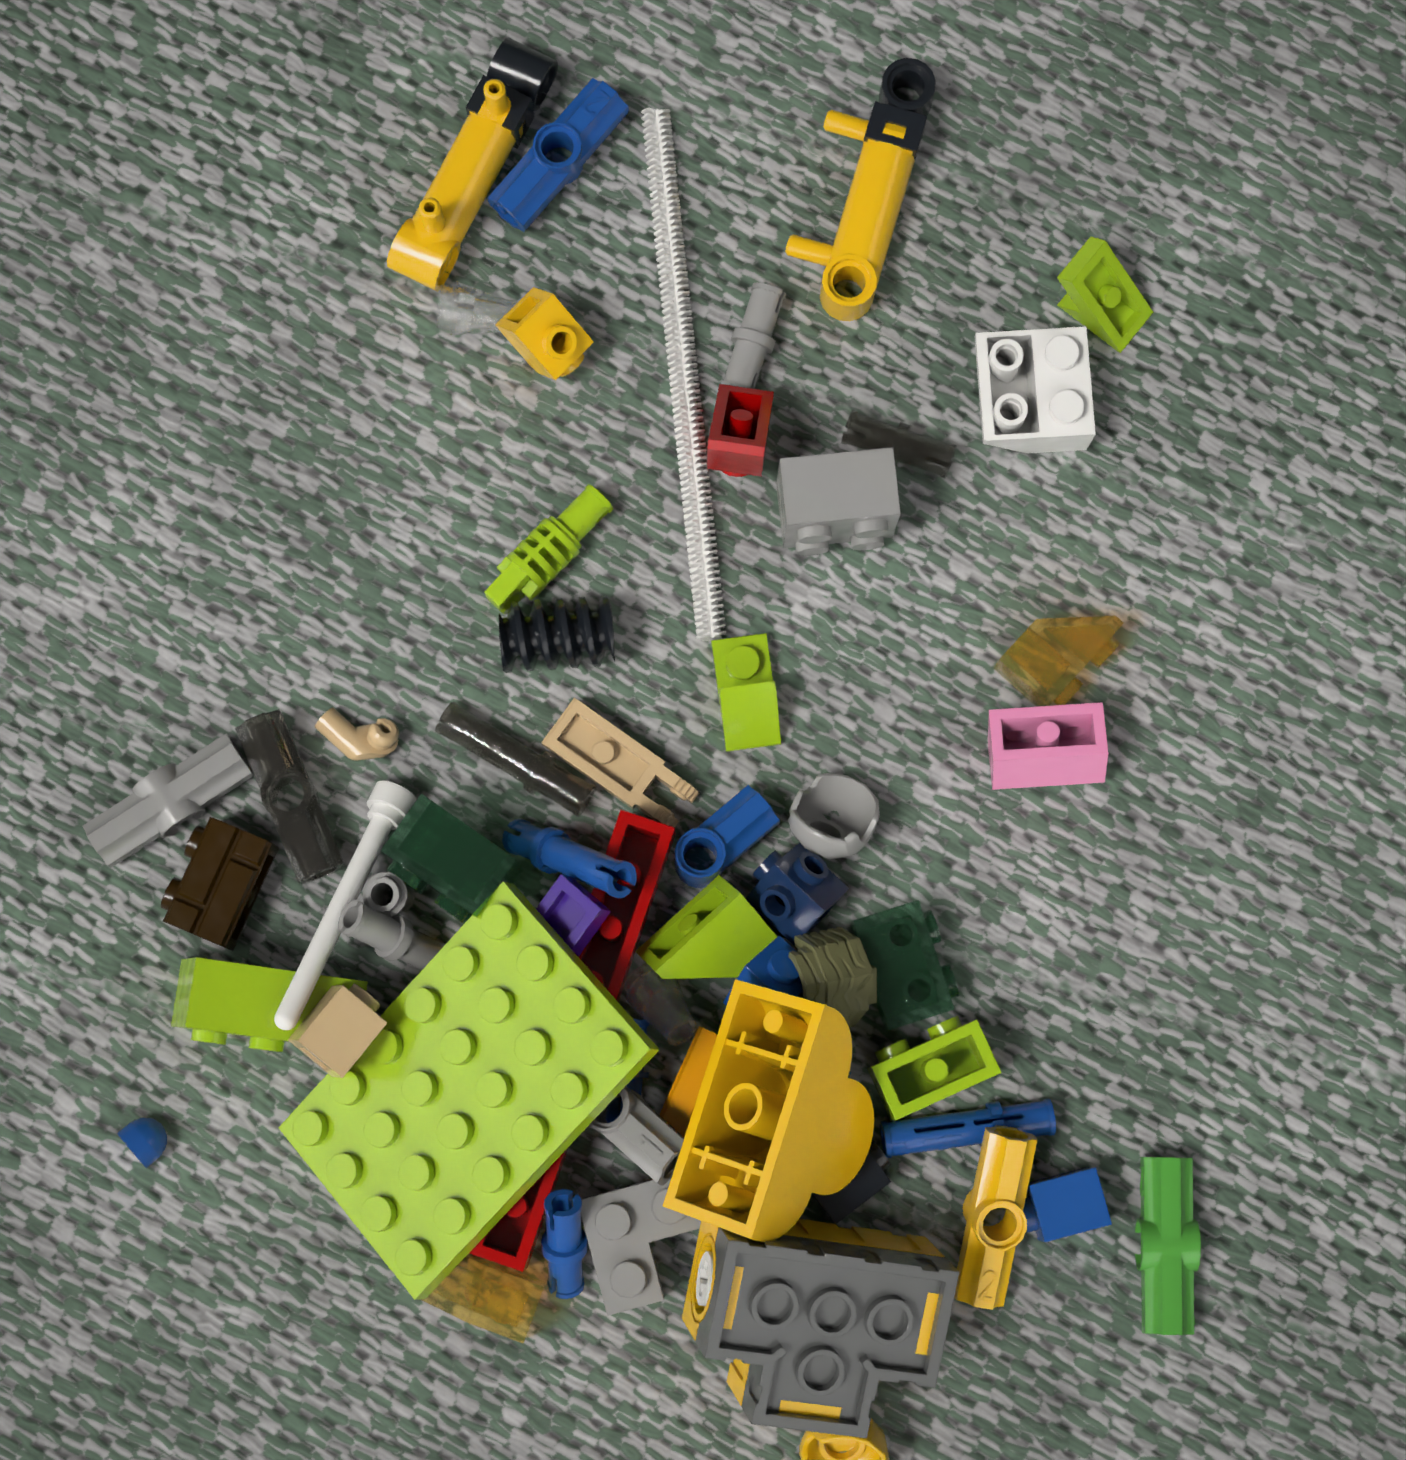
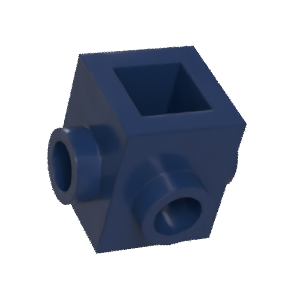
M799 842L784 856L775 850L760 864L753 873V876L759 882L745 899L759 912L765 922L774 926L795 946L794 936L808 934L814 929L849 888L828 869L822 858L805 849Z

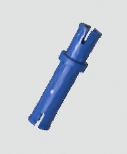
M515 819L507 825L511 829L520 832V836L513 835L504 830L502 842L506 851L531 860L533 866L548 874L560 872L605 891L615 898H624L631 892L629 888L617 883L619 879L634 886L636 884L637 873L633 864L615 859L571 841L569 835L563 833L564 831L554 827L542 829L523 819Z
M1050 1099L1001 1106L999 1101L987 1102L985 1109L937 1114L890 1122L881 1121L880 1136L883 1153L887 1158H892V1156L982 1144L985 1127H995V1125L1013 1127L1033 1134L1035 1137L1044 1135L1054 1136L1056 1133V1119Z

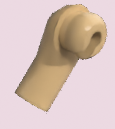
M332 707L315 724V728L347 758L354 761L384 758L392 753L398 745L399 730L397 725L390 719L379 718L375 724L354 727Z

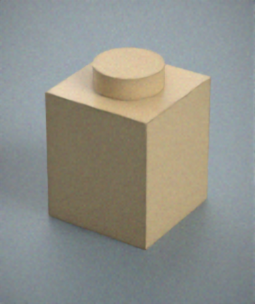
M353 984L349 990L343 985L331 986L290 1036L288 1041L331 1077L343 1078L387 1022L375 1013L381 1006L378 1001L358 985Z

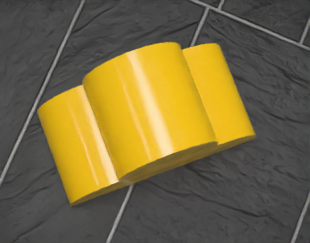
M735 979L663 1207L760 1242L773 1241L786 1234L796 1224L803 1214L812 1193L831 1195L845 1188L854 1179L865 1162L871 1146L874 1131V1109L866 1088L860 1082L848 1078L852 1061V1038L849 1026L839 1011L821 1003Z

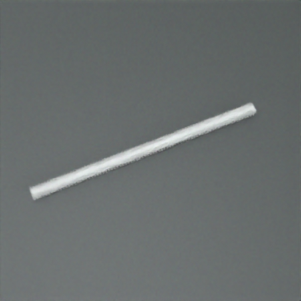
M648 107L641 111L644 114L641 119L645 121L642 123V126L646 127L643 130V133L646 134L643 138L647 140L644 143L647 146L645 152L648 153L645 157L649 159L646 164L650 166L647 168V171L651 172L647 176L651 178L648 184L652 185L649 187V190L652 191L649 195L653 198L650 200V203L654 204L651 210L655 211L652 213V216L655 217L652 222L656 224L653 226V229L657 230L654 232V236L657 237L654 241L658 243L655 245V248L658 249L656 255L659 256L656 261L660 263L657 265V268L661 269L658 271V275L661 276L658 280L662 282L659 284V287L662 289L660 294L663 295L660 299L664 302L661 304V307L664 308L662 313L665 315L662 318L663 321H666L663 326L667 328L664 330V333L667 334L665 340L668 341L665 343V346L668 347L666 352L669 354L667 360L670 361L667 365L670 367L668 372L672 374L669 376V379L672 381L669 384L670 387H673L670 389V392L673 394L671 398L674 400L672 406L675 407L672 409L673 413H675L673 418L676 420L674 426L677 427L674 431L677 433L675 435L676 440H679L676 442L677 447H679L676 450L679 453L677 458L681 460L678 462V465L681 467L679 468V473H681L679 478L683 480L680 482L683 487L681 488V493H683L681 497L682 500H685L682 504L685 507L683 508L685 513L683 515L684 520H687L684 524L687 527L685 531L687 533L686 540H688L686 544L689 547L687 548L688 559L690 560L688 564L691 567L689 569L690 574H692L690 575L692 581L690 583L691 587H693L691 589L692 594H694L692 598L695 601L693 602L695 608L693 611L695 614V625L698 628L696 629V635H698L696 639L711 641L725 639L721 638V635H725L726 631H721V628H725L726 625L720 624L721 621L725 620V617H719L720 614H724V610H718V608L723 607V604H718V601H722L723 597H717L718 594L722 593V590H716V588L721 587V583L716 584L715 582L721 578L715 577V574H719L720 570H714L715 567H719V563H713V561L718 560V556L713 557V554H717L718 550H712V547H716L717 543H711L712 540H716V536L711 537L710 535L715 534V529L710 530V527H714L715 523H709L710 520H714V516H708V514L713 513V509L708 510V507H712L713 504L707 503V500H711L712 496H706V494L711 493V489L706 490L705 488L710 487V482L705 483V480H709L710 476H704V474H708L709 469L703 470V467H707V462L703 463L704 460H707V456H702V454H706L707 449L701 450V447H706V442H700L705 440V436H700V434H704L705 429L699 430L700 427H704V422L698 423V421H703V416H698V414H702V409L697 410V408L701 407L702 403H696V401H701V396H696L700 394V389L695 390V388H699L700 383H694V381H699V376H693L698 374V370H693V368H697L698 364L692 363L696 361L697 356L691 357V355H696V350H691L695 348V343H690L694 342L695 337H689L694 335V330H688L693 329V323L688 324V322H692L693 318L687 317L692 316V310H687L691 309V304H686L690 303V297H685L689 296L690 291H684L689 289V284H684L688 283V278H686L688 271H683L687 270L686 258H682L685 257L684 254L686 252L684 249L685 245H681L684 244L683 232H681L683 226L681 223L682 219H680L681 206H679L677 174H675L674 142L671 139L673 138L670 126L672 122L670 120V109H653Z

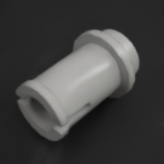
M379 872L371 876L363 889L364 904L388 917L399 914L401 911H408L415 900V890L412 884L391 872ZM391 887L393 890V899L390 903H388L386 900L387 890Z

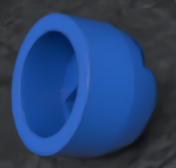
M152 1118L135 1119L117 1133L145 1168L149 1167L163 1154L167 1145V1134L163 1125Z

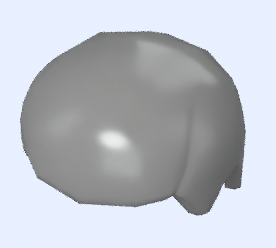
M822 773L816 776L806 791L799 790L789 810L790 817L788 821L793 836L808 851L827 859L852 856L867 845L880 817L879 800L867 785L847 775ZM837 811L840 822L833 823L827 820L822 813Z

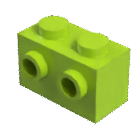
M957 1015L928 1028L927 1031L931 1040L910 1049L907 1040L903 1039L874 1052L879 1063L867 1068L890 1121L903 1118L1001 1073L978 1020L962 1025Z

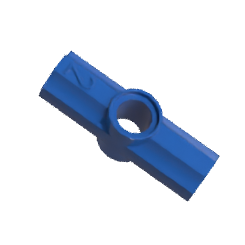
M592 78L554 122L545 124L537 131L531 149L489 195V205L512 227L525 232L563 187L579 177L583 170V164L629 113L628 105L608 84ZM558 147L565 148L572 153L567 160L559 163L551 162L545 158L550 150Z

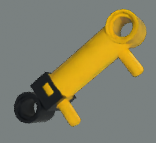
M509 37L500 44L490 63L487 76H482L466 106L468 117L423 200L420 202L412 219L406 220L396 234L388 253V268L437 292L442 289L450 275L448 273H451L458 260L461 243L513 147L518 149L535 117L534 111L540 108L555 80L558 70V62Z
M900 59L886 69L882 78L879 102L875 101L870 120L832 109L827 112L824 122L825 131L863 141L862 151L833 245L795 234L790 235L785 252L788 256L826 266L822 276L820 300L823 309L829 316L839 321L850 322L860 319L869 311L873 303L911 172L914 168L936 89V79L933 71L926 63L918 59ZM902 87L911 88L920 97L917 100L904 101L898 98L894 91ZM851 280L860 286L862 292L855 297H844L837 293L834 285L839 281Z

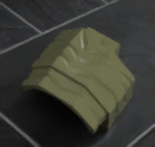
M836 927V929L830 928L827 931L820 930L819 933L811 932L810 935L805 933L794 936L795 949H798V951L789 952V958L799 973L804 999L836 1009L843 1015L848 1026L854 1027L869 1010V1005L877 1003V968L869 963L860 938L841 927Z

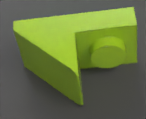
M1090 236L1057 277L1067 292L1057 306L1083 326H1086L1087 329L1119 353L1123 351L1153 313L1105 240Z
M767 634L711 640L726 752L781 745L776 683L772 677Z

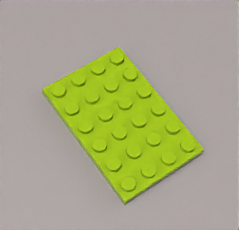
M504 881L381 1014L380 1017L387 1024L343 1078H338L327 1074L278 1127L414 1300L426 1299L660 1050L513 883Z

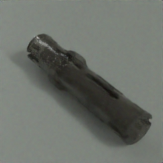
M454 701L447 706L439 719L443 724L438 723L436 725L435 732L454 741L524 784L523 790L531 795H535L538 792L572 812L576 817L581 816L592 799L590 795L592 796L596 791L597 787L594 784L586 782L556 764L555 756L546 751L542 755L493 725L473 715Z

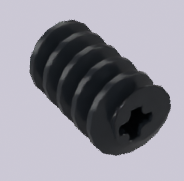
M601 595L596 612H591L585 597H579L574 613L568 612L562 598H556L551 615L546 614L540 599L534 600L529 616H524L518 601L511 602L506 618H502L499 613L500 651L502 667L505 673L512 672L517 656H520L527 671H534L539 655L543 656L550 670H556L561 653H565L572 668L579 667L583 652L588 653L594 667L601 666L606 650H610L615 662L612 605L607 595Z

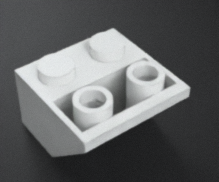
M1087 327L975 333L983 444L1022 453L1087 450L1096 435Z

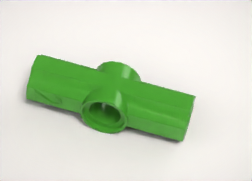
M1140 1157L1141 1218L1136 1220L1135 1233H1141V1254H1135V1262L1138 1271H1141L1142 1333L1194 1335V1272H1197L1200 1266L1201 1237L1198 1221L1193 1219V1158Z

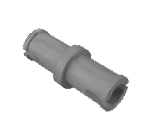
M758 282L752 285V293L741 327L734 328L731 341L735 343L721 384L755 389L765 355L773 351L776 341L771 336L786 293L775 286Z
M353 900L348 903L339 917L338 929L343 935L353 937L374 947L378 956L390 962L399 959L421 971L445 945L443 941L435 940L413 929L410 920L399 915L388 917L366 906L359 900Z

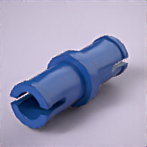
M568 1189L555 1190L545 1198L546 1231L541 1239V1251L544 1258L548 1260L547 1287L552 1294L556 1291L557 1285L556 1297L560 1299L574 1298L583 1291L585 1283L582 1259L587 1254L588 1249L586 1233L581 1229L582 1200L577 1194L573 1197L572 1205L573 1191Z

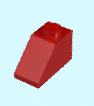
M719 384L708 438L707 469L719 470L734 477L747 475L762 477L774 397L773 391Z

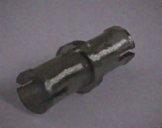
M854 410L850 413L845 426L848 429L847 432L844 431L841 444L851 445L863 450L893 447L896 467L901 462L940 475L944 479L948 475L952 464L951 459L954 457L957 448L955 444H948L912 432V425L900 422L899 426H895L859 414Z

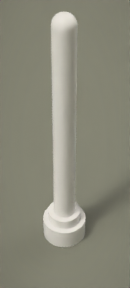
M378 781L367 801L369 808L367 817L370 819V822L275 1014V1024L281 1030H290L296 1026L341 934L338 929V922L343 909L348 903L358 899L390 831L397 830L400 824L407 823L417 803L416 797L409 790L396 783Z

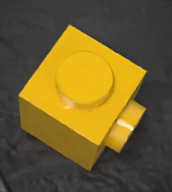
M535 287L495 324L499 331L537 373L553 380L564 377L577 369L584 360L583 353L594 343L553 293Z

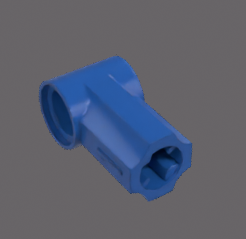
M747 785L699 827L685 832L680 837L675 848L676 873L680 880L688 886L705 888L779 825L780 819L761 794ZM701 846L712 851L716 861L706 870H695L685 862V854L690 849Z

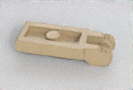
M573 698L541 742L542 746L631 809H634L636 806L653 820L674 828L679 822L674 817V813L644 795L655 779H658L670 788V791L675 796L690 803H693L699 794V791L665 767L666 764L663 759L576 698Z

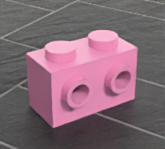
M1103 702L989 710L988 749L992 790L1105 783L1109 752Z

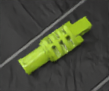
M588 484L585 490L556 519L553 516H550L548 519L544 518L528 534V537L522 540L517 545V548L513 552L511 551L497 566L501 574L484 592L488 601L504 615L509 612L512 601L519 602L525 595L532 601L558 576L561 570H564L569 565L572 559H575L580 554L579 550L582 548L580 541L608 513L612 512L614 508H612L611 503L595 487Z

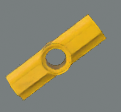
M999 1125L985 1127L974 1186L966 1195L963 1203V1216L966 1220V1226L957 1266L959 1277L954 1296L956 1300L970 1304L973 1307L991 1310L995 1307H1004L1015 1248L1023 1240L1027 1230V1219L1023 1209L1037 1145V1138L1033 1134L1013 1127ZM1006 1208L1004 1217L999 1223L993 1226L983 1225L986 1215L991 1210Z

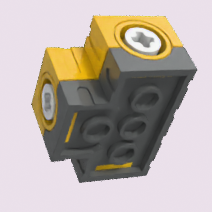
M799 1219L780 1238L773 1241L760 1242L701 1221L682 1320L705 1358L726 1361V1358L734 1359L733 1363L730 1362L726 1382L751 1424L867 1438L871 1421L869 1416L871 1402L875 1401L879 1381L899 1383V1380L914 1382L918 1386L936 1388L959 1271L925 1236L906 1234L905 1237L893 1235L890 1231L855 1226L848 1229L838 1227L833 1223Z

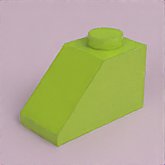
M718 875L635 952L661 979L736 978L740 975L744 966L774 941L777 936L744 896Z

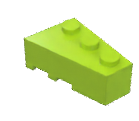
M199 957L181 959L171 1027L192 1029V1041L226 1045L227 1034L250 1037L248 1048L283 1052L284 1043L289 1042L290 1036L331 986L343 985L349 990L353 984H356L367 991L368 982L320 975L296 1026L290 1030H281L276 1026L274 1017L296 971Z

